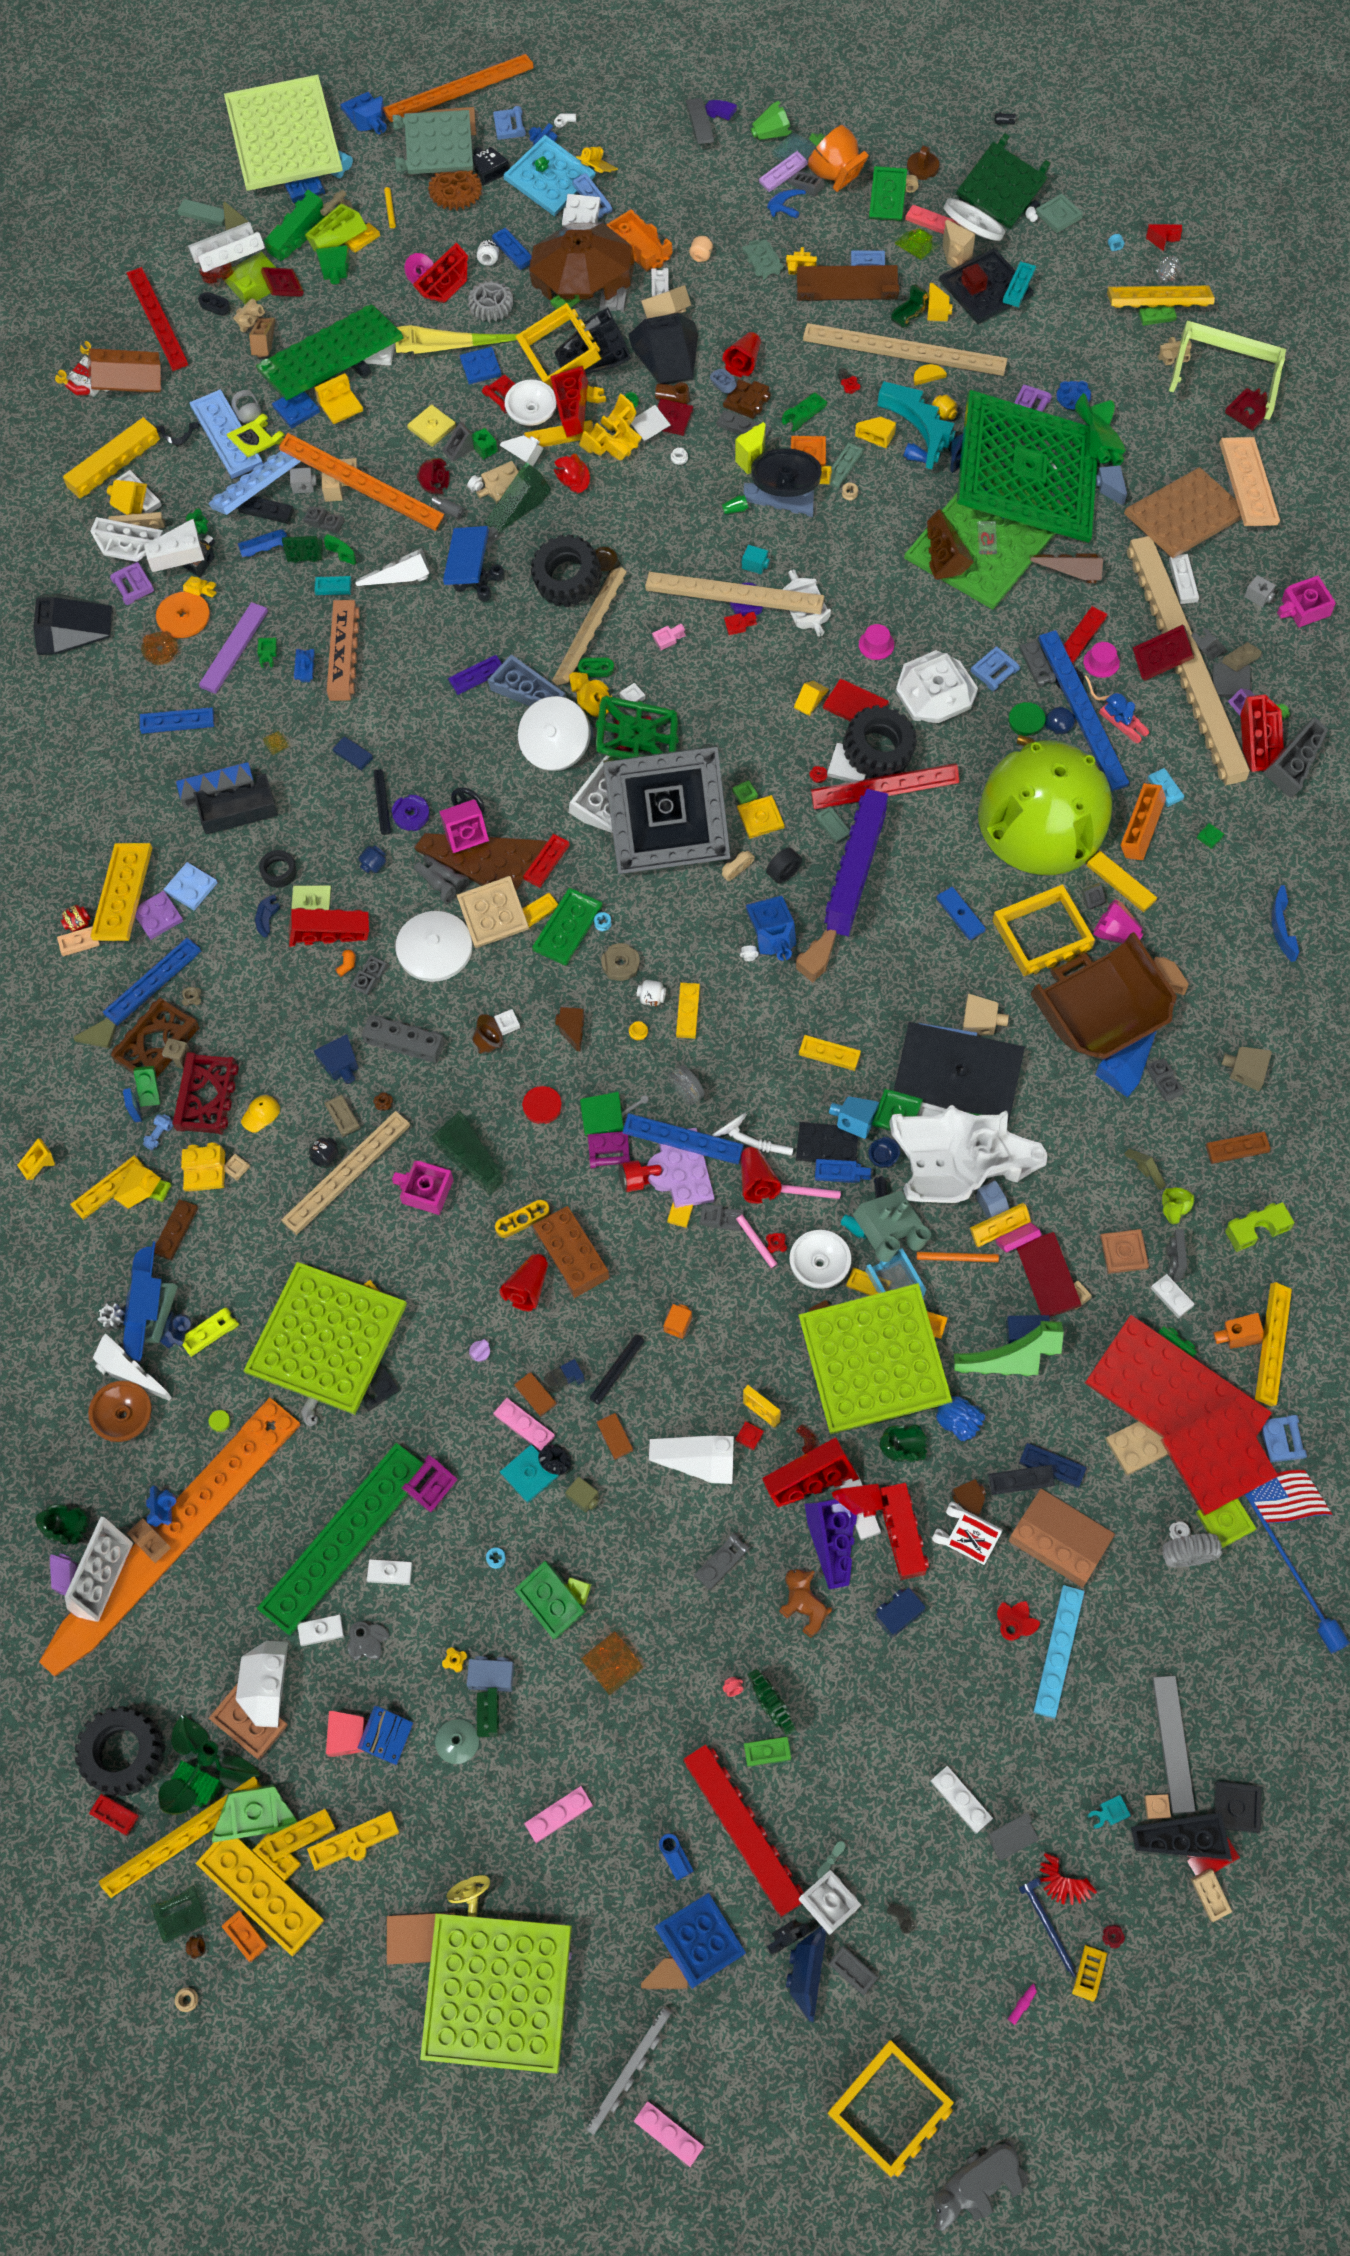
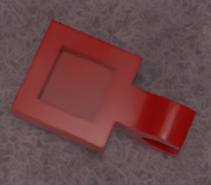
M750 612L742 617L741 613L724 617L728 635L746 632V627L757 625L755 612Z

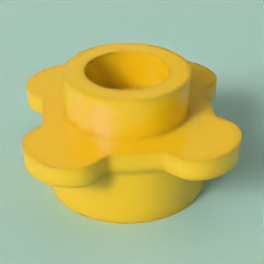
M452 1647L448 1648L446 1651L447 1656L442 1661V1666L445 1669L450 1668L455 1672H461L467 1654L464 1651H455Z

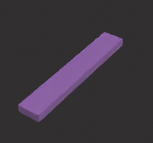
M252 602L250 603L199 683L200 688L215 694L217 693L268 613L267 608Z

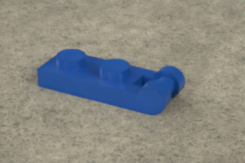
M280 529L238 543L242 557L252 556L256 552L268 551L277 545L283 546L282 537H287V534L284 530Z

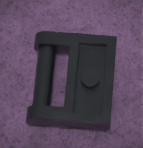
M379 1363L370 1382V1386L377 1394V1397L372 1399L366 1391L362 1400L367 1411H370L399 1392L398 1387L381 1363Z

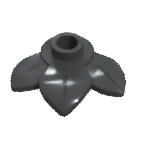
M361 1621L354 1623L349 1630L351 1638L348 1645L349 1655L354 1661L358 1660L362 1655L369 1659L379 1660L381 1656L380 1642L390 1637L389 1633L378 1624L369 1626ZM359 1628L364 1630L362 1637L356 1635V1630Z

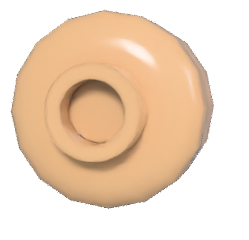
M698 236L694 238L689 253L697 262L707 261L713 250V244L708 237Z

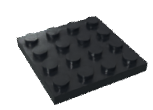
M996 248L939 277L942 285L977 324L1013 306L1003 303V298L1015 274V270ZM1028 286L1022 301L1033 296L1034 291L1030 286Z

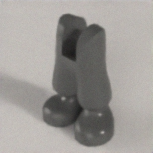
M429 855L423 857L424 862L429 868L420 862H417L413 867L434 890H441L440 898L445 904H449L455 898L456 890L462 892L469 885V878L466 875L455 874L452 868L441 864Z

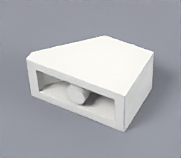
M524 435L501 442L500 446L531 466L535 464L544 449L538 445L540 441L532 436L529 439Z

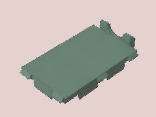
M758 239L742 247L747 261L753 267L756 276H762L764 280L770 274L780 275V270L784 266L780 263V259L776 252L773 251L770 242L767 240L759 242Z

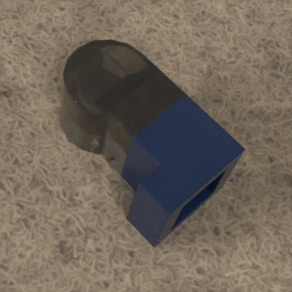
M575 1359L548 1372L544 1377L546 1390L554 1394L561 1391L563 1386L573 1381H576L577 1385L585 1382L584 1375Z

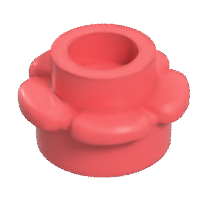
M736 1677L728 1678L724 1682L722 1689L728 1697L736 1696L743 1691V1681Z

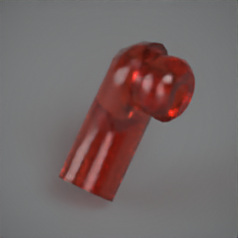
M801 1424L796 1433L804 1439L802 1451L806 1454L817 1448L816 1436Z

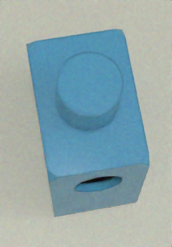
M847 1097L843 1105L832 1103L829 1114L838 1116V1128L866 1139L872 1128V1122L879 1102Z

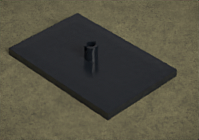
M909 1022L894 1091L923 1099V1103L945 1109L953 1105L960 1111L981 1115H1000V1113L1007 1111V1123H1009L1025 1046Z

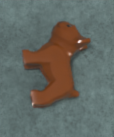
M791 1569L785 1576V1582L789 1589L788 1603L780 1608L779 1613L785 1618H789L796 1611L808 1615L809 1624L804 1627L802 1632L811 1638L820 1630L822 1622L832 1612V1608H827L810 1591L811 1580L815 1571L804 1572L799 1569Z

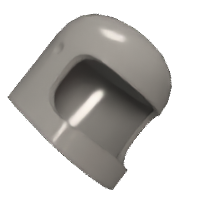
M242 390L233 396L232 408L243 424H248L261 415V408L252 391ZM240 397H253V403L246 404L238 410L236 401Z

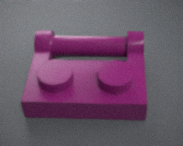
M623 1132L588 1135L590 1169L596 1168V1166L616 1165L630 1161L628 1135L623 1134ZM623 1153V1156L596 1158V1155Z
M427 1455L424 1459L425 1463L408 1484L405 1483L402 1486V1490L428 1512H432L457 1481V1478L432 1456ZM433 1467L436 1471L419 1492L414 1490L430 1468Z

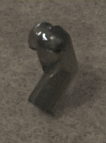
M890 1902L886 1913L897 1917L903 1933H911L914 1929V1921L910 1911Z

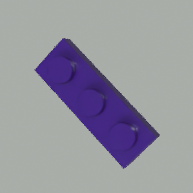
M494 655L449 677V683L456 694L459 695L487 681L502 663L497 655Z

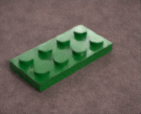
M569 888L532 946V950L566 966L594 922L595 916L602 909V902Z

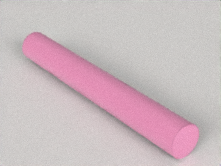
M781 1184L782 1193L840 1199L841 1191Z
M740 1215L736 1218L770 1268L776 1266L777 1262L745 1217Z

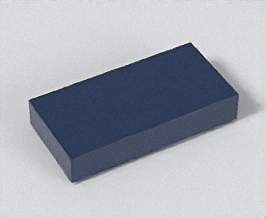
M343 737L333 748L335 754L361 771L373 759L372 754L346 737Z

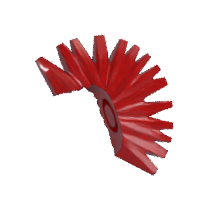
M1044 1853V1856L1052 1865L1040 1864L1045 1869L1040 1868L1039 1871L1050 1875L1049 1877L1041 1878L1040 1881H1051L1043 1889L1046 1891L1050 1888L1047 1895L1049 1896L1053 1892L1052 1900L1058 1893L1056 1902L1058 1903L1061 1899V1904L1065 1905L1067 1894L1069 1893L1071 1905L1074 1904V1896L1077 1897L1079 1904H1081V1898L1084 1902H1087L1085 1895L1089 1900L1092 1898L1088 1889L1094 1894L1097 1893L1087 1878L1077 1880L1061 1876L1059 1873V1858Z

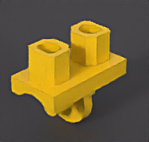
M801 247L800 252L794 251V255H787L786 267H788V274L796 275L798 266H816L817 257L810 256L811 252H804V247Z

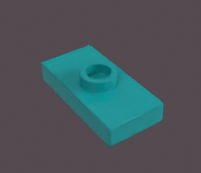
M351 576L315 577V595L351 594Z

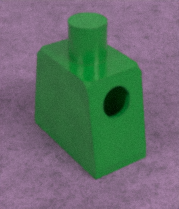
M348 246L316 249L324 280H330L331 284L337 285L340 283V278H347L350 261Z

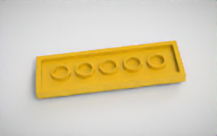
M1209 285L1108 287L1107 289L1111 306L1117 308L1125 305H1130L1131 307H1140L1141 305L1157 307L1158 305L1166 307L1199 305L1206 307L1209 304H1214L1215 299Z
M150 843L114 844L90 935L93 941H129L153 848Z
M239 1838L214 1842L195 1863L292 1957L325 1921Z

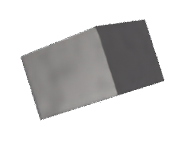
M459 422L442 450L451 461H455L474 450L472 433L462 422Z

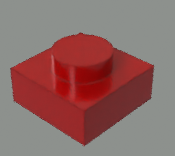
M745 1421L735 1441L754 1451L764 1431Z

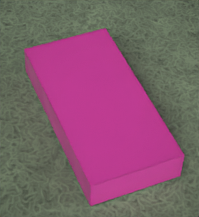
M1030 1222L995 1240L996 1244L1003 1251L1009 1252L1040 1237L1041 1233L1040 1229Z

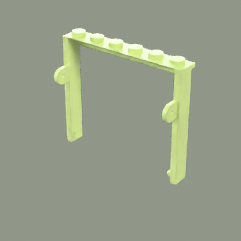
M1187 321L1181 335L1169 391L1174 392L1178 382L1181 381L1179 375L1189 338L1276 363L1264 419L1269 420L1274 411L1286 349Z

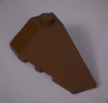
M938 509L927 521L928 539H930L931 547L928 548L929 554H931L929 567L936 580L962 575L974 563L957 532L943 511Z

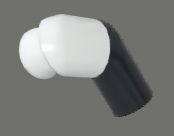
M1034 200L1025 210V215L1027 219H1030V222L1038 219L1036 208L1040 207V203L1037 200Z

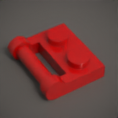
M504 374L492 384L484 386L482 394L490 397L501 407L504 413H507L505 401L494 391H497L505 398L507 392L515 383Z

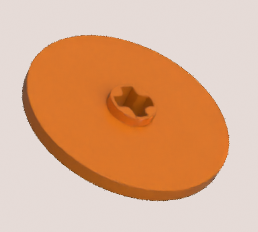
M179 592L168 596L160 603L156 611V621L159 628L166 635L174 638H187L196 635L205 628L210 618L207 602L201 596L188 592Z

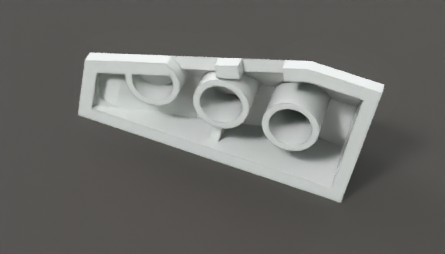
M421 548L401 557L399 563H389L383 567V570H375L357 579L355 583L357 586L407 582L416 579L422 581L428 578L427 575L430 573V569Z
M107 1334L102 1337L93 1359L97 1363L95 1367L103 1375L107 1372L115 1379L133 1382L145 1391L169 1401L172 1398L148 1373H144L145 1371L135 1360L131 1361V1358L126 1355L125 1351Z
M734 1436L650 1439L649 1461L679 1470L709 1483L732 1484Z

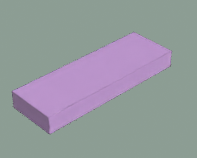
M796 151L759 178V183L770 192L808 164L807 160Z

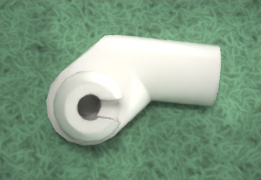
M559 114L554 120L555 126L561 128L568 122H576V114Z

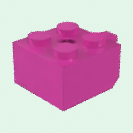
M1318 575L1290 585L1285 589L1282 597L1284 605L1279 607L1277 614L1280 619L1291 616L1297 626L1302 627L1331 616L1336 602Z
M414 1161L410 1173L406 1172V1175L395 1172L392 1178L393 1184L401 1186L400 1199L402 1204L440 1215L454 1180L450 1170L421 1161Z

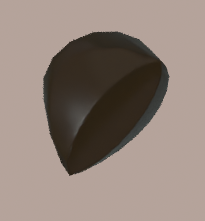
M599 547L595 550L601 565V571L614 570L620 566L618 556L613 549Z

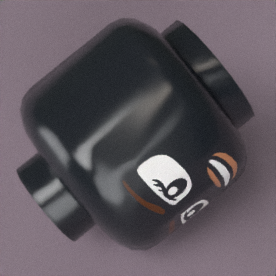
M323 1137L318 1138L309 1148V1159L318 1167L329 1166L338 1156L337 1143L330 1137L327 1139Z

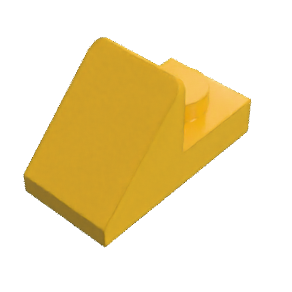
M38 1138L17 1166L27 1180H33L43 1166H54L55 1163L41 1138Z

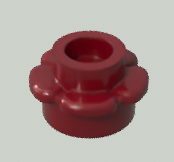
M1108 1925L1104 1928V1935L1102 1936L1104 1944L1109 1945L1113 1949L1119 1948L1120 1944H1123L1125 1940L1122 1929L1117 1925ZM1112 1934L1115 1935V1939L1111 1938Z

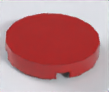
M539 1086L527 1092L522 1106L528 1120L536 1124H547L559 1116L562 1103L559 1094L554 1089Z

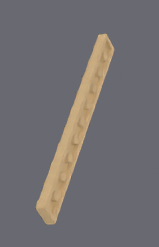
M649 572L645 585L646 591L821 614L825 600L824 595L655 572Z

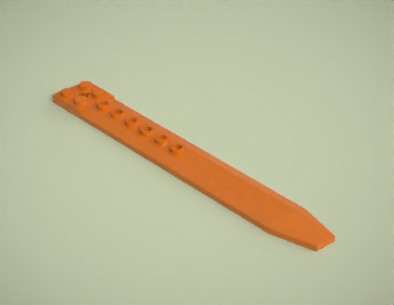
M269 1397L242 1426L236 1436L176 1499V1504L171 1507L172 1523L169 1525L161 1523L158 1527L151 1526L171 1548L155 1563L135 1543L130 1549L99 1622L79 1618L70 1613L62 1621L39 1663L52 1675L57 1676L93 1651L301 1425L300 1422ZM268 1422H276L274 1424L275 1430L270 1429L267 1431L266 1424Z

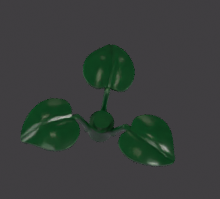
M182 1715L173 1728L171 1744L179 1754L198 1753V1764L185 1786L176 1779L168 1780L161 1785L158 1791L159 1806L164 1813L171 1815L182 1814L190 1810L196 1801V1794L188 1788L200 1767L209 1766L214 1761L217 1770L221 1771L219 1775L221 1784L230 1790H235L252 1777L258 1779L260 1773L252 1764L238 1756H227L223 1758L220 1765V1756L217 1755L218 1745L213 1741H208V1734L203 1727Z

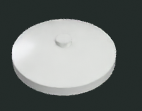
M952 198L947 199L944 210L961 227L986 239L1002 240L1005 230L992 217L968 203Z
M558 696L543 698L531 705L524 713L518 729L519 746L524 756L533 765L547 771L564 770L577 763L585 754L591 735L590 723L585 712L573 701Z
M429 911L411 918L401 928L396 939V954L402 968L411 976L429 982L442 981L455 976L466 966L472 954V939L469 929L458 917L447 912Z

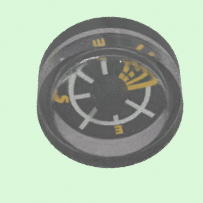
M680 1065L668 1074L672 1087L688 1105H694L705 1096L698 1078L684 1065Z

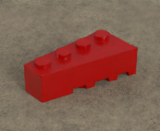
M305 908L291 909L289 947L296 946L295 943L304 942L305 945H313L315 941L330 944L338 939L341 942L367 941L368 912L362 910L344 911L342 909L324 910L322 908L315 910Z

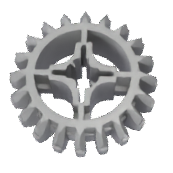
M492 280L487 283L485 281L484 284L479 283L478 286H474L473 290L470 291L468 306L472 315H475L477 319L481 318L482 322L486 319L489 323L492 319L496 322L497 318L503 320V316L508 317V312H511L513 307V295L509 287H506L504 283L500 284L499 281L494 283Z
M1210 1533L1181 1536L1180 1538L1168 1541L1162 1547L1163 1558L1170 1567L1196 1566L1214 1561L1222 1555V1546L1217 1535Z

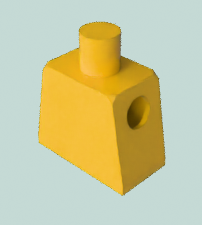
M115 480L113 485L107 488V494L111 496L110 505L126 515L141 514L147 484Z

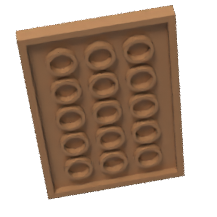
M1200 467L1129 506L1124 512L1130 520L1172 558L1242 519L1237 500Z

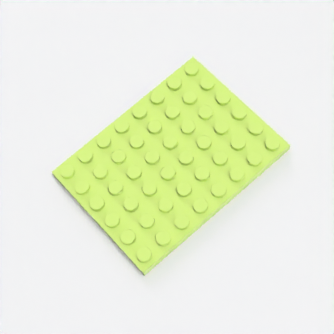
M318 75L224 94L247 191L343 171Z

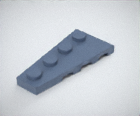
M744 483V495L747 502L763 506L770 505L776 509L781 510L783 508L791 510L793 513L798 514L800 512L813 517L814 490L800 496L780 497L760 490L754 483Z

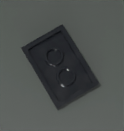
M800 1122L796 1161L815 1163L816 1159L856 1161L858 1136L838 1128L837 1125Z

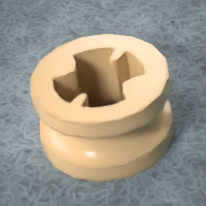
M854 483L843 485L842 496L844 499L854 500L857 497V485Z

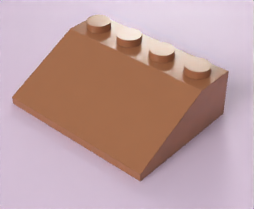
M1040 1489L1011 1534L1009 1542L1083 1588L1115 1534L1045 1490Z

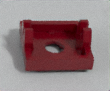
M1246 388L1226 408L1225 413L1253 431L1264 420L1266 404L1268 402L1267 393L1264 392L1261 395L1260 388L1254 392ZM1252 408L1254 413L1249 415V411L1246 410L1244 412V409Z

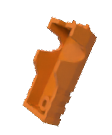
M632 209L606 224L632 245L635 262L646 272L651 270V268H661L663 262L670 259L672 243L666 238L662 245L658 239L657 228L652 224H645Z

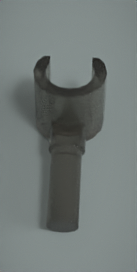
M839 369L840 374H838L840 382L842 379H848L853 376L848 374L847 369ZM855 376L857 381L862 382V377Z

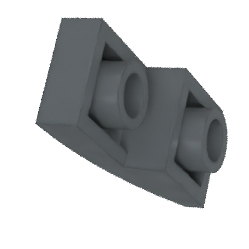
M310 506L303 521L313 527L338 533L344 518L342 515L327 513L325 508Z
M370 955L362 971H358L350 987L368 995L385 972L388 964Z
M1164 1058L1146 1065L1149 1075L1166 1102L1183 1095L1184 1089L1175 1079L1173 1069Z

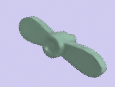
M843 1841L836 1843L831 1855H828L826 1862L819 1867L817 1871L818 1878H822L829 1871L831 1865L836 1862V1858L844 1851L845 1843Z

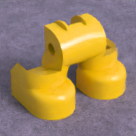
M620 394L612 413L608 418L603 416L600 422L609 431L615 430L616 433L611 435L596 423L590 435L586 431L583 432L579 446L587 453L594 452L599 456L607 450L618 460H623L626 456L629 457L631 450L638 447V443L642 438L629 427L636 415L633 403Z

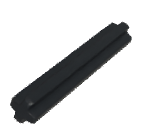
M378 769L374 770L373 774L380 831L382 835H389L391 829L383 770Z
M634 1335L590 1396L592 1402L597 1405L600 1404L643 1345L644 1339L640 1335Z

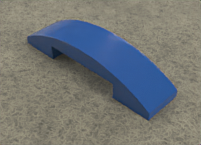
M1281 885L1272 907V927L1279 947L1286 957L1293 962L1296 961L1299 955L1296 936H1288L1283 911L1288 904L1285 885Z

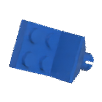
M366 92L340 104L342 111L358 131L374 129L377 134L386 131L387 125L384 123L386 115L383 111L384 104L381 96L374 99L369 92Z
M783 896L746 905L747 914L757 934L759 953L776 954L780 961H784L782 956L784 954L786 960H788L792 955L791 949L796 945L794 920Z

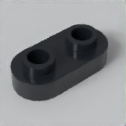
M204 292L198 297L202 309L217 315H226L230 311V304L226 298L211 292Z

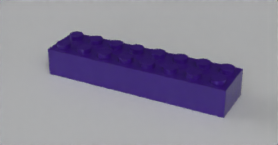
M866 789L865 795L860 797L859 810H856L854 817L855 823L851 826L850 839L847 840L845 845L846 852L845 855H842L841 868L837 871L835 878L836 884L831 890V900L828 901L826 906L827 913L824 923H827V931L835 930L836 934L848 937L850 935L886 816L889 795L887 793Z

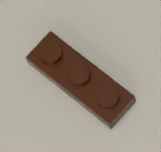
M178 1200L155 1245V1255L172 1261L198 1210L196 1205Z

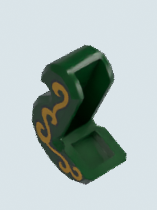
M916 284L911 286L910 298L895 308L891 314V320L902 328L907 327L911 319L919 317L928 302V293Z

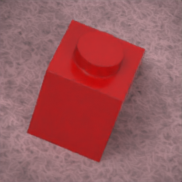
M879 1484L841 1488L832 1492V1497L854 1515L863 1514L864 1518L876 1516L877 1511L884 1509Z

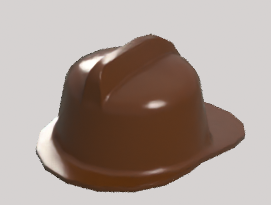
M481 1014L478 1016L476 1030L472 1037L474 1044L477 1046L478 1053H489L496 1048H501L503 1036L495 1019L487 1014Z

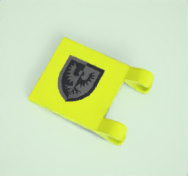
M261 414L254 421L227 433V437L248 458L275 444L280 445L285 434L282 431H278L271 437L262 428L268 425L266 421L268 417L265 414Z

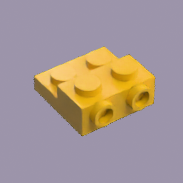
M208 1143L207 1147L189 1145L187 1149H182L181 1168L184 1170L183 1189L185 1192L224 1188L225 1150L219 1144Z

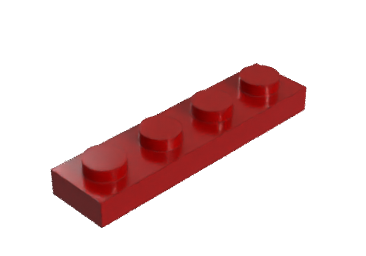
M1091 606L1063 646L1072 665L1107 618V613Z

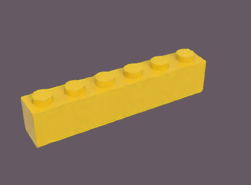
M142 417L66 473L63 479L67 488L79 499L84 495H88L96 486L101 485L111 475H115L123 466L128 465L134 458L142 455L150 446L155 445L160 440L157 429Z

